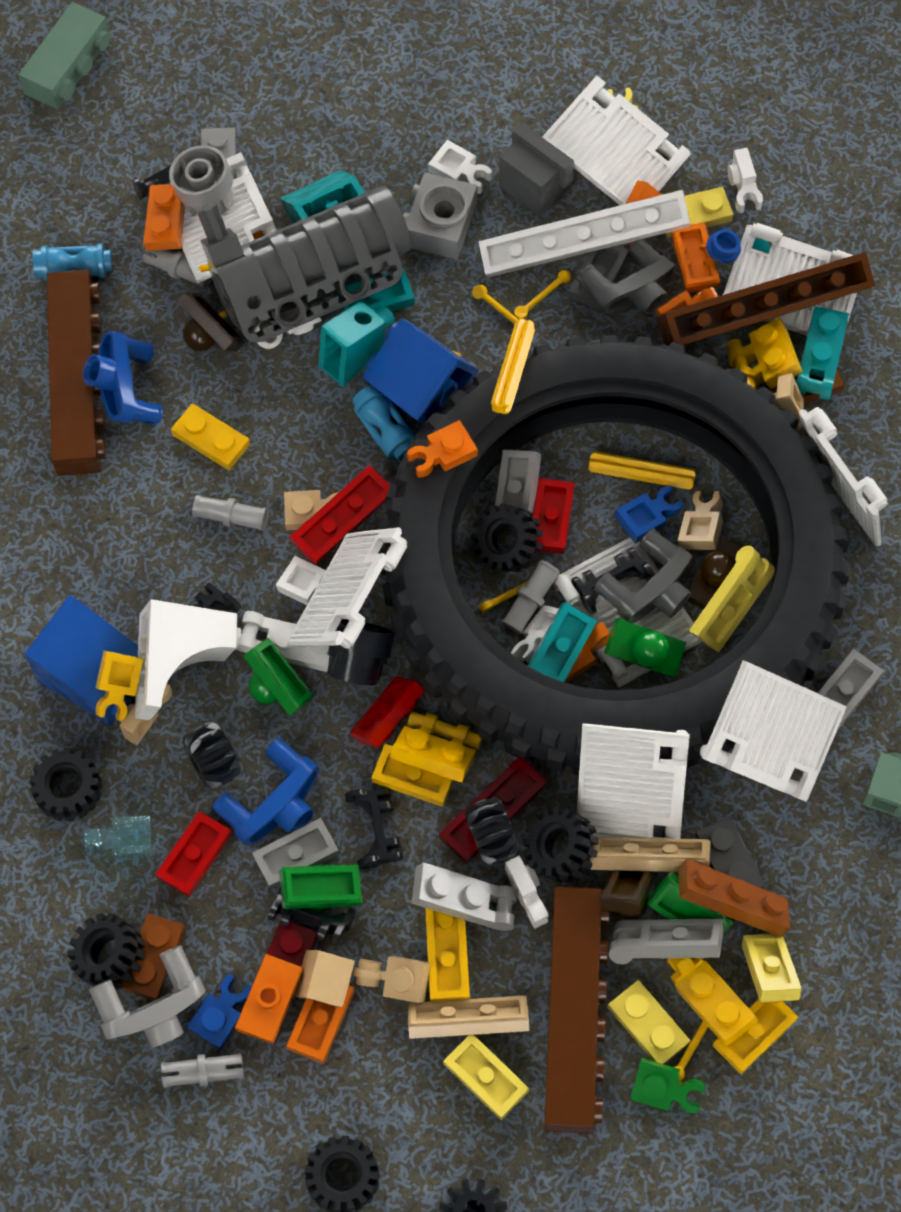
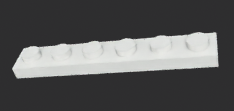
M683 190L478 242L485 275L489 278L689 228L691 224Z

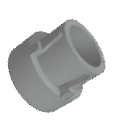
M207 145L194 146L180 153L171 164L169 178L184 207L190 210L193 216H198L197 211L207 204L210 206L216 203L221 215L226 211H230L229 207L233 202V192L231 189L233 175L223 153Z

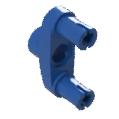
M110 330L101 340L98 355H91L84 365V383L87 386L100 389L106 412L112 420L124 423L134 421L156 426L163 416L162 406L135 398L130 360L140 362L141 364H148V361L150 362L154 355L153 344L128 338L124 333Z
M281 738L274 740L267 748L265 754L288 776L254 812L250 813L227 792L222 794L212 806L213 811L235 830L234 835L245 845L258 842L277 826H280L290 834L304 827L314 813V810L303 799L318 776L319 766L308 757H301Z

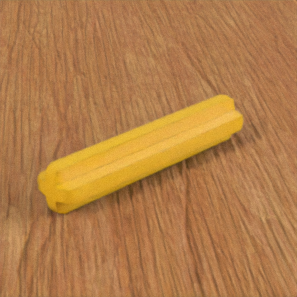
M518 319L515 322L491 400L492 411L495 413L506 415L512 409L535 332L534 323L531 320Z
M598 451L592 452L589 460V471L593 473L688 490L693 488L696 471L693 468Z

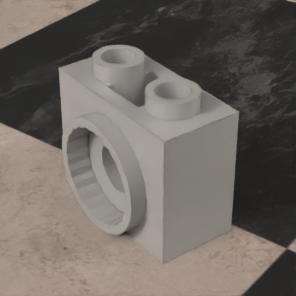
M424 172L420 185L415 184L410 198V204H412L410 213L405 212L403 215L411 239V248L458 260L477 206V185Z

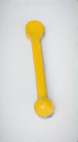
M561 270L558 273V278L529 303L515 308V317L517 319H527L528 312L560 284L570 281V272Z
M484 285L473 287L472 294L474 298L485 300L515 325L518 319L488 295L487 288Z
M528 581L492 600L481 603L478 606L480 612L483 614L494 606L517 595L516 592L520 586L524 587Z
M704 1021L699 1026L678 1065L674 1066L681 1069L678 1081L684 1079V1069L708 1029Z

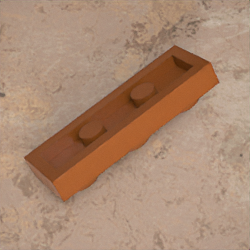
M686 859L678 868L679 898L779 937H782L790 929L787 898L689 859Z

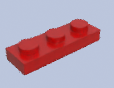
M369 465L290 536V542L312 564L317 565L344 540L347 533L354 532L386 503V496L390 485Z

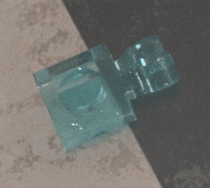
M150 815L111 818L112 829L84 830L85 846H87V852H101L112 848L113 859L152 857V824Z

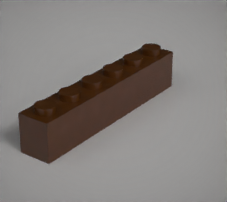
M863 252L675 309L657 316L656 320L664 345L670 346L673 342L685 346L875 287L876 284L867 254Z
M89 269L47 273L52 463L58 476L101 472L100 459H106L104 437L99 438V427H105L103 406H98V396H101L100 389L87 386L83 379V370L87 359L93 354L98 355L100 343L96 344V334L102 333L100 313H95V304L101 302L99 283L92 282Z
M557 886L554 889L544 1132L593 1134L594 1123H602L603 1098H595L596 1082L603 1083L604 1058H596L597 1042L605 1041V1018H598V1003H606L607 979L599 978L600 964H607L608 940H600L601 925H608L609 911L601 910L600 898L602 896V889Z

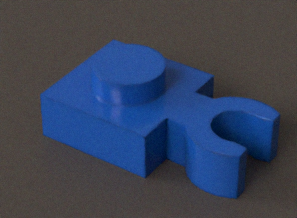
M671 486L661 488L654 500H651L644 493L616 509L614 517L635 544L641 541L652 528L658 531L665 527L667 521L665 517L676 516L681 511L683 506L681 500L675 504H668L664 500L671 495Z
M231 974L227 975L221 983L222 994L219 999L208 994L187 1026L190 1032L219 1050L223 1049L231 1037L241 1013L236 1011L235 1008L237 1005H242L246 1002L251 990V986L246 985L240 994L234 995L230 993V987L235 981L234 976Z

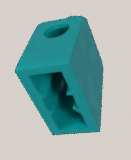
M358 302L321 326L318 367L344 387L365 368L369 358L374 353H379L383 347L385 331L394 323L392 312L385 306H380L373 311L365 303Z

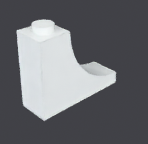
M152 599L139 614L138 657L144 660L136 692V719L150 721L162 705L164 689L172 674L181 668L197 662H224L234 650L238 649L241 642V629L237 627V613Z

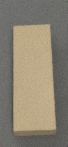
M597 837L599 838V845L592 846V849L598 851L597 857H590V861L593 864L591 870L679 872L678 868L686 859L709 867L711 844L708 839Z
M527 996L408 1003L409 1039L529 1031Z

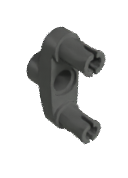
M645 239L634 241L630 245L629 256L642 269L620 282L611 283L593 264L587 265L580 271L577 281L596 299V304L606 314H616L637 307L646 317H650L656 314L654 311L656 308L667 302L669 295L663 287L671 279L676 266L666 256H661Z
M652 528L643 537L639 547L651 554L663 567L638 592L630 591L611 576L609 572L599 579L594 588L596 593L600 594L618 610L617 614L631 623L645 617L655 608L660 609L669 618H672L681 610L691 596V592L681 585L679 581L693 556L681 546L676 547L660 535L656 529Z

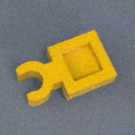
M103 650L95 688L106 692L105 696L100 698L96 704L95 711L97 716L104 718L106 708L111 704H115L117 706L115 719L124 721L127 716V706L123 701L124 696H136L144 659Z

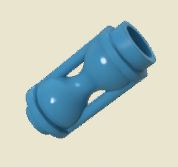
M103 243L92 246L49 248L48 246H41V249L33 250L35 278L43 277L44 281H47V273L63 272L71 269H89L91 277L99 276L100 278H106V271H112L111 250H105Z
M372 385L365 387L352 400L355 406L354 412L388 460L394 461L397 459L401 462L403 457L407 456L406 450L411 441L415 439V434L384 394ZM390 414L393 416V418L398 424H395L391 421ZM374 426L378 427L381 430V436L379 435Z

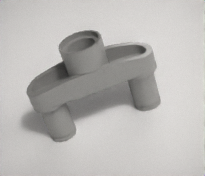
M182 945L171 948L159 955L173 985V988L170 989L171 992L132 1012L124 1010L111 979L88 989L103 1021L100 1026L106 1039L126 1036L144 1030L151 1048H155L184 1033L177 1014L198 1000L206 990L200 976L195 977Z

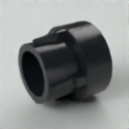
M342 619L335 631L343 633L349 620ZM365 622L353 647L346 649L341 645L329 646L327 654L330 657L327 674L350 683L376 685L380 679L383 665L387 664V660L391 656L395 632L388 628Z

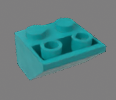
M339 170L280 198V202L292 222L296 223L301 219L315 215L365 192L355 176Z

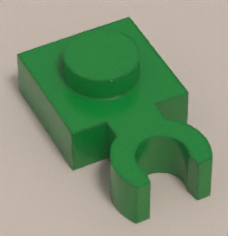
M641 1058L630 1100L666 1111L670 1110L673 1100L679 1102L685 1111L699 1113L700 1104L691 1102L687 1098V1093L691 1090L704 1093L706 1084L698 1079H690L685 1082L678 1081L681 1069Z

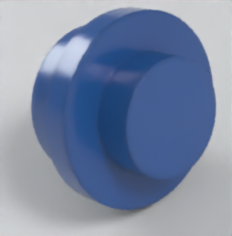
M727 229L719 230L708 238L706 251L716 262L723 264L732 263L740 255V239L733 231Z

